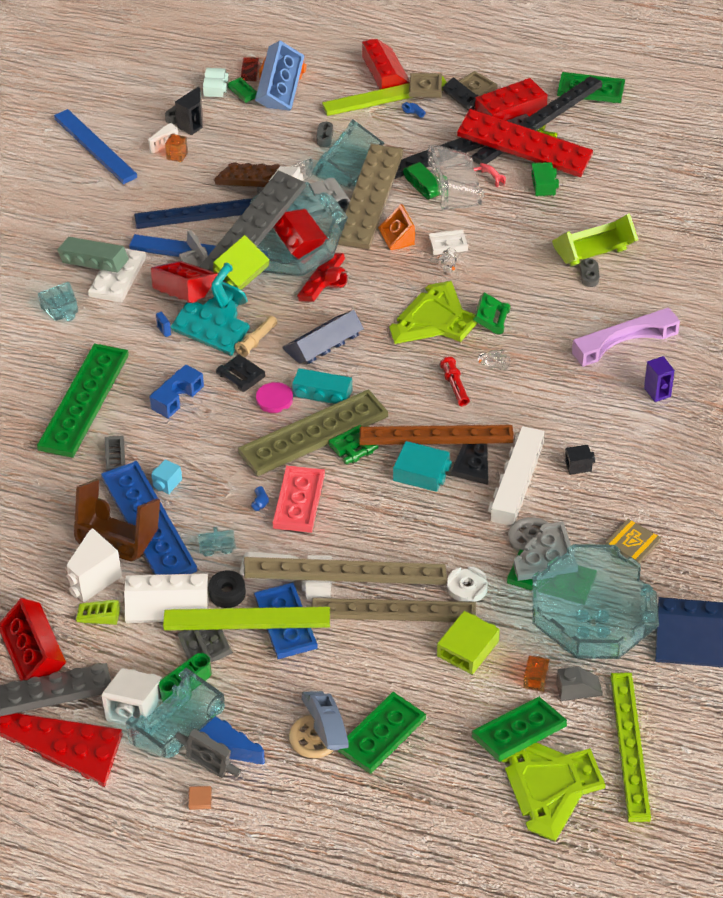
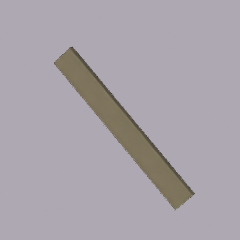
M312 598L311 606L330 607V619L455 622L464 611L476 615V602Z

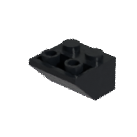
M196 87L175 101L177 127L189 135H193L203 128L200 87Z

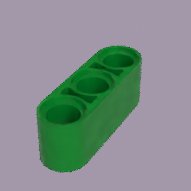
M421 162L404 168L403 172L406 180L427 200L444 193L441 181Z
M197 653L164 677L159 683L161 701L166 705H173L209 679L212 674L210 657L205 653Z

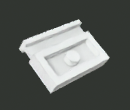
M463 229L429 233L433 255L468 251V244Z

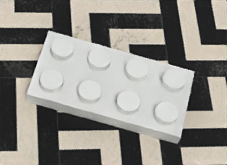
M125 249L129 258L127 263L118 273L100 270L88 291L89 297L122 303L146 259V252Z

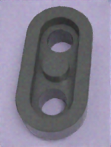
M592 258L582 260L580 266L582 284L587 287L597 286L600 278L598 262Z

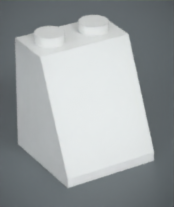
M94 529L88 532L66 565L67 579L70 582L69 590L75 598L78 597L83 603L122 577L118 550Z
M121 668L101 695L106 721L147 730L161 697L159 683L162 677L155 674L138 672L133 669Z

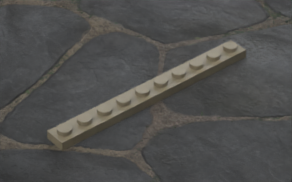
M244 557L243 561L244 578L446 585L448 580L445 564Z

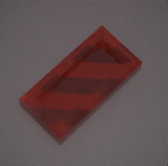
M243 58L241 78L244 81H257L259 58Z

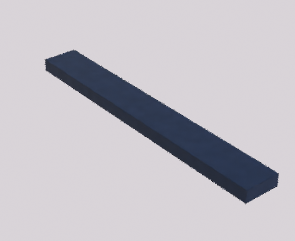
M255 198L135 213L136 229L239 216L244 213Z

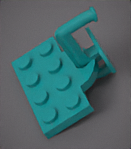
M226 262L212 282L211 290L214 297L209 299L204 305L198 302H186L172 323L171 329L174 332L232 356L235 352V344L242 341L250 326L248 323L237 319L238 305L248 302L245 293L239 288L223 282L227 274L233 270L232 265Z

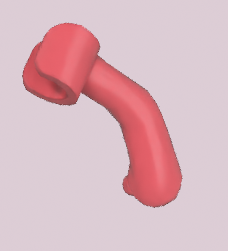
M480 163V167L472 168V172L481 170L482 173H490L496 180V187L499 186V182H502L505 186L506 177L499 175L492 166Z

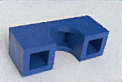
M185 364L149 396L151 410L169 419L180 409L178 394H187L193 397L204 387L203 373Z

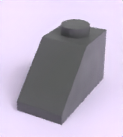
M579 666L557 670L556 685L561 701L603 696L599 678L595 674Z

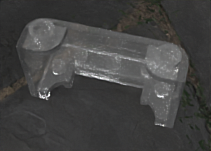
M436 144L428 145V170L435 175L438 193L441 195V209L448 210L482 205L484 189L483 187L480 188L473 168L472 156H469L468 153Z

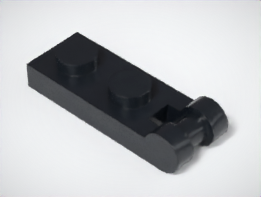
M453 77L442 87L446 94L468 111L469 109H475V97L479 95L473 93Z

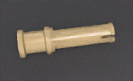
M269 316L252 333H247L241 342L235 344L237 353L243 357L249 355L250 350L256 348L259 341L278 324L277 319L274 316Z

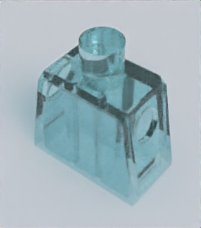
M69 281L38 293L40 307L55 321L63 318L67 321H72L75 318L78 306Z

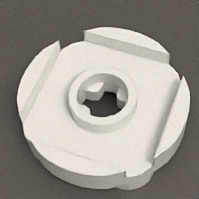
M461 567L457 568L448 576L447 592L457 601H479L487 593V577L483 571L475 567H468V569L462 570ZM464 583H471V586L466 587L464 586Z

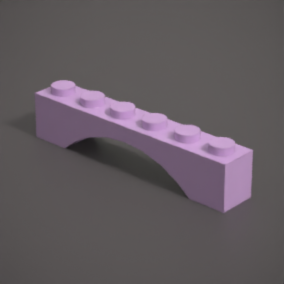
M668 307L574 339L572 354L581 366L584 367L598 362L608 349L620 342L635 338L665 339L677 335L680 320Z

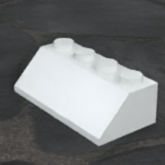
M208 574L126 576L124 591L125 622H164V610L208 609Z

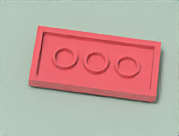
M286 466L274 515L273 529L312 533L325 477V469Z

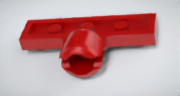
M331 252L326 255L298 293L299 301L314 302L325 287L343 288L346 285L348 275L341 273L345 269L340 267L345 260L343 253Z

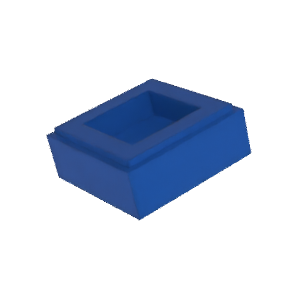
M162 311L156 313L157 328L165 337L170 336L169 320Z

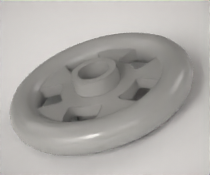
M535 517L518 520L511 526L508 533L511 545L517 551L520 549L524 550L528 542L539 533L540 529L532 526L542 527L544 524L549 523ZM522 527L526 528L523 533L518 531ZM523 538L525 543L521 544L518 539Z

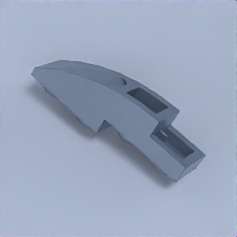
M323 691L302 692L301 700L314 718V729L326 748L330 750L348 748L349 744L344 723L330 693L324 694Z

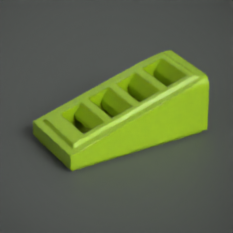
M119 600L80 604L76 622L117 625L120 613ZM84 610L88 611L87 615H83Z

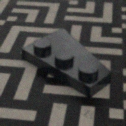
M463 444L451 470V476L488 485L487 444Z

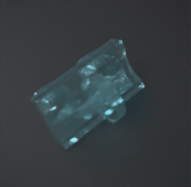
M213 527L212 533L198 534L200 553H203L205 557L212 556L214 551L222 550V553L230 554L233 552V549H236L233 530L218 532L217 527Z

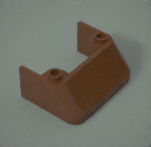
M99 479L76 486L75 540L81 544L88 532L94 529L118 550L119 558L130 562L139 559L158 530L160 499L156 498L137 506L136 525L110 517L109 504L105 500L98 498Z

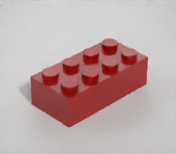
M531 78L475 97V111L505 121L524 114L530 117L547 105L548 94Z

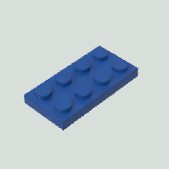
M293 582L254 592L258 608L303 607ZM311 628L266 629L277 659L318 649L317 641Z

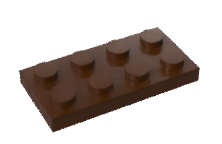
M233 162L214 178L215 185L265 187L280 165H265L264 163L258 165L251 163L238 164Z

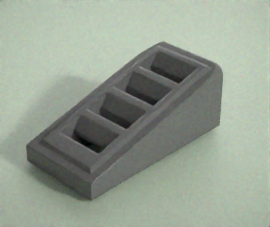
M124 436L104 437L106 472L124 466ZM120 446V448L109 449V447ZM121 452V454H109V453ZM110 458H121V460H110ZM121 463L120 466H110V464Z

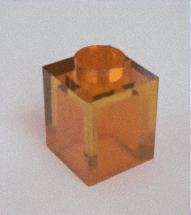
M175 134L170 135L165 143L167 160L183 162L188 153L187 137Z
M539 656L528 657L523 688L544 692L549 673L550 659Z

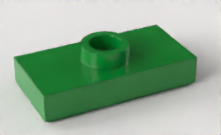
M241 77L227 83L228 88L245 103L256 98L257 91Z

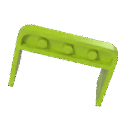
M629 213L608 224L574 234L568 231L554 239L552 243L565 264H570L571 267L580 264L581 260L614 250H617V253L625 251L628 245L638 241V237Z

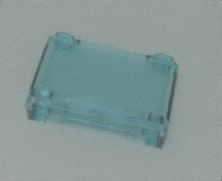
M352 119L339 139L328 152L321 156L311 173L324 180L335 178L340 185L349 188L351 186L355 187L370 145L383 146L384 142Z
M185 668L179 673L181 678L179 686L174 685L172 687L173 694L147 718L141 715L138 719L133 715L125 722L129 742L136 748L167 759L174 757L179 752V749L184 746L178 739L174 738L176 733L179 731L189 737L193 729L200 731L216 715L221 714L225 708L224 694L188 668Z

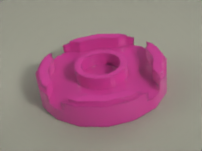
M271 382L258 389L256 392V403L265 412L279 413L291 406L293 403V392L286 384Z

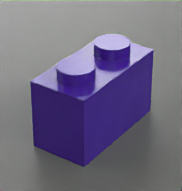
M664 356L647 361L644 389L654 402L664 400L672 395L675 370Z

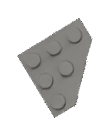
M563 521L544 524L536 537H533L524 547V551L520 556L518 555L514 559L513 566L518 581L578 572V565Z

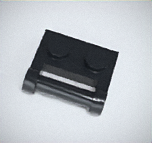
M240 354L224 366L220 365L216 369L217 375L225 377L237 385L238 389L242 392L247 391L266 377L264 370Z

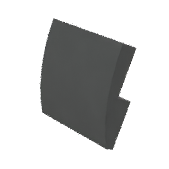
M223 629L183 630L177 634L188 659L197 653H205L210 657V662H213L233 653Z

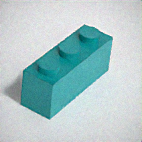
M298 368L292 383L293 397L332 404L350 398L353 391L352 377Z

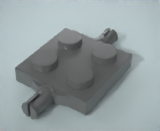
M193 729L189 737L179 731L174 736V740L180 742L186 748V757L217 776L223 778L229 772L237 778L241 773L242 769L231 764L229 760L231 750L223 743H217L212 740L205 732Z

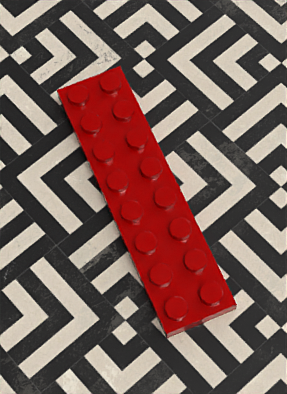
M469 109L457 131V136L536 163L552 162L553 168L580 178L593 155L592 149Z

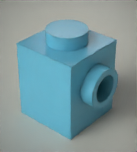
M165 459L151 474L153 487L158 491L170 494L182 481L181 466Z

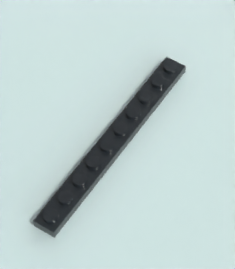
M591 76L586 78L518 125L537 131L601 88L602 81ZM485 146L472 155V161L478 164H488L504 152Z
M524 114L507 121L518 125L529 116ZM461 137L401 159L395 179L404 176L403 170L405 167L417 162H421L425 167H429L486 145Z

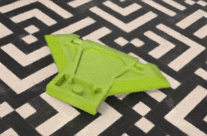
M451 280L428 285L425 288L428 292H421L397 318L399 323H392L389 327L394 344L439 335L461 342L476 326L477 322L473 320L475 314L462 309Z
M536 742L502 760V762L510 763V766L506 767L505 771L522 816L530 815L531 820L526 822L527 829L554 842L559 837L582 795L605 789L604 779L591 748L566 755ZM543 812L544 816H539V813Z

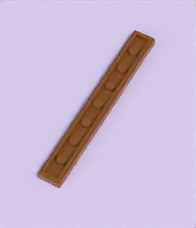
M513 425L360 427V445H404L406 441L416 444L513 443L514 439Z

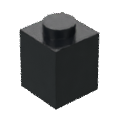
M588 444L567 447L565 449V464L569 475L592 471L595 455L594 452L590 451Z

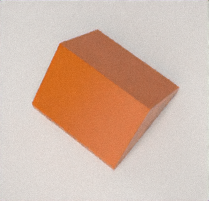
M400 204L378 227L390 250L415 245V226L405 207Z

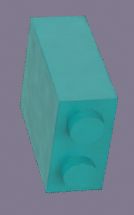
M406 441L393 467V481L437 492L440 485H444L446 472H449L452 466L450 452Z

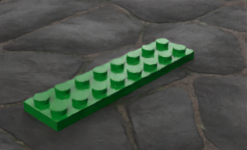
M94 343L38 442V451L74 458L129 356L128 350Z

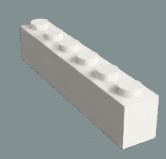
M522 426L520 433H516L515 447L512 446L510 449V460H506L504 466L505 473H501L499 479L500 487H496L494 492L495 500L494 502L491 501L488 513H491V522L509 526L516 522L544 445L545 431Z

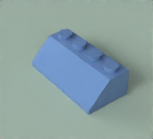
M280 40L270 45L255 101L267 108L290 111L305 55Z

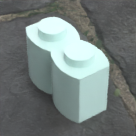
M206 68L203 83L204 96L223 97V94L227 92L229 74L226 73V68Z

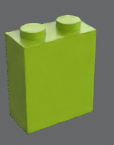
M244 235L213 262V271L219 273L224 263L231 264L233 270L227 274L224 280L227 284L242 290L269 266L270 259Z
M464 611L437 643V657L473 675L498 644L500 629L494 624L487 623L476 615Z

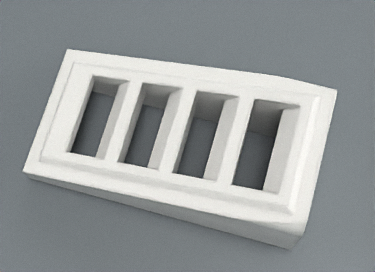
M169 123L149 138L150 153L153 154L178 142L177 127Z

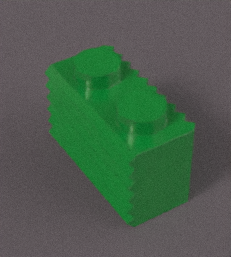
M552 162L532 163L531 176L535 196L556 195V189H559V180L555 179L557 172L556 168H553Z

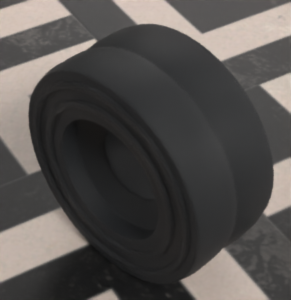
M231 570L220 571L213 575L209 581V596L216 606L232 608L238 606L244 600L246 595L245 581L239 573ZM229 586L233 588L229 592L222 591L224 587Z

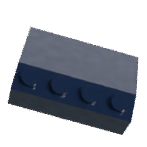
M659 597L656 618L655 662L723 667V602Z

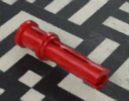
M446 357L440 361V368L444 370V377L450 382L459 406H466L470 400L460 380V370L456 368V361L453 357Z

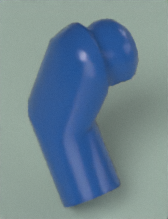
M405 102L402 104V109L407 114H416L420 118H423L426 114L416 103Z
M262 486L255 489L257 497L251 503V507L255 511L263 509L269 503V498Z

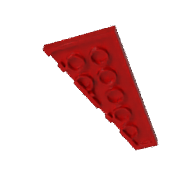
M19 713L0 716L1 737L13 743L17 742L31 752L34 750L40 753L43 758L68 770H74L88 780L91 778L97 781L98 785L105 788L123 735L122 729Z

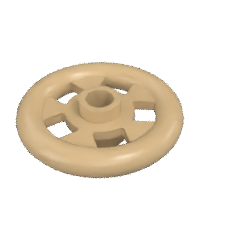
M312 715L298 719L292 725L289 732V742L295 752L307 758H322L334 751L326 748L319 735L312 736L313 733L317 734L314 729L315 720ZM303 726H306L308 728L304 733L299 731ZM304 739L307 745L302 746L299 741ZM323 744L324 748L318 750L314 749V746Z

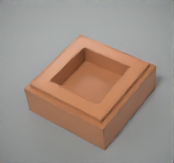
M189 787V810L211 809L212 787Z

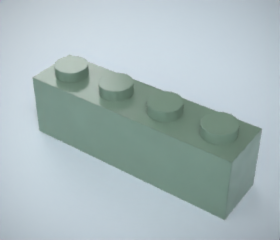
M68 237L57 249L63 263L116 273L129 260L124 246L75 237Z

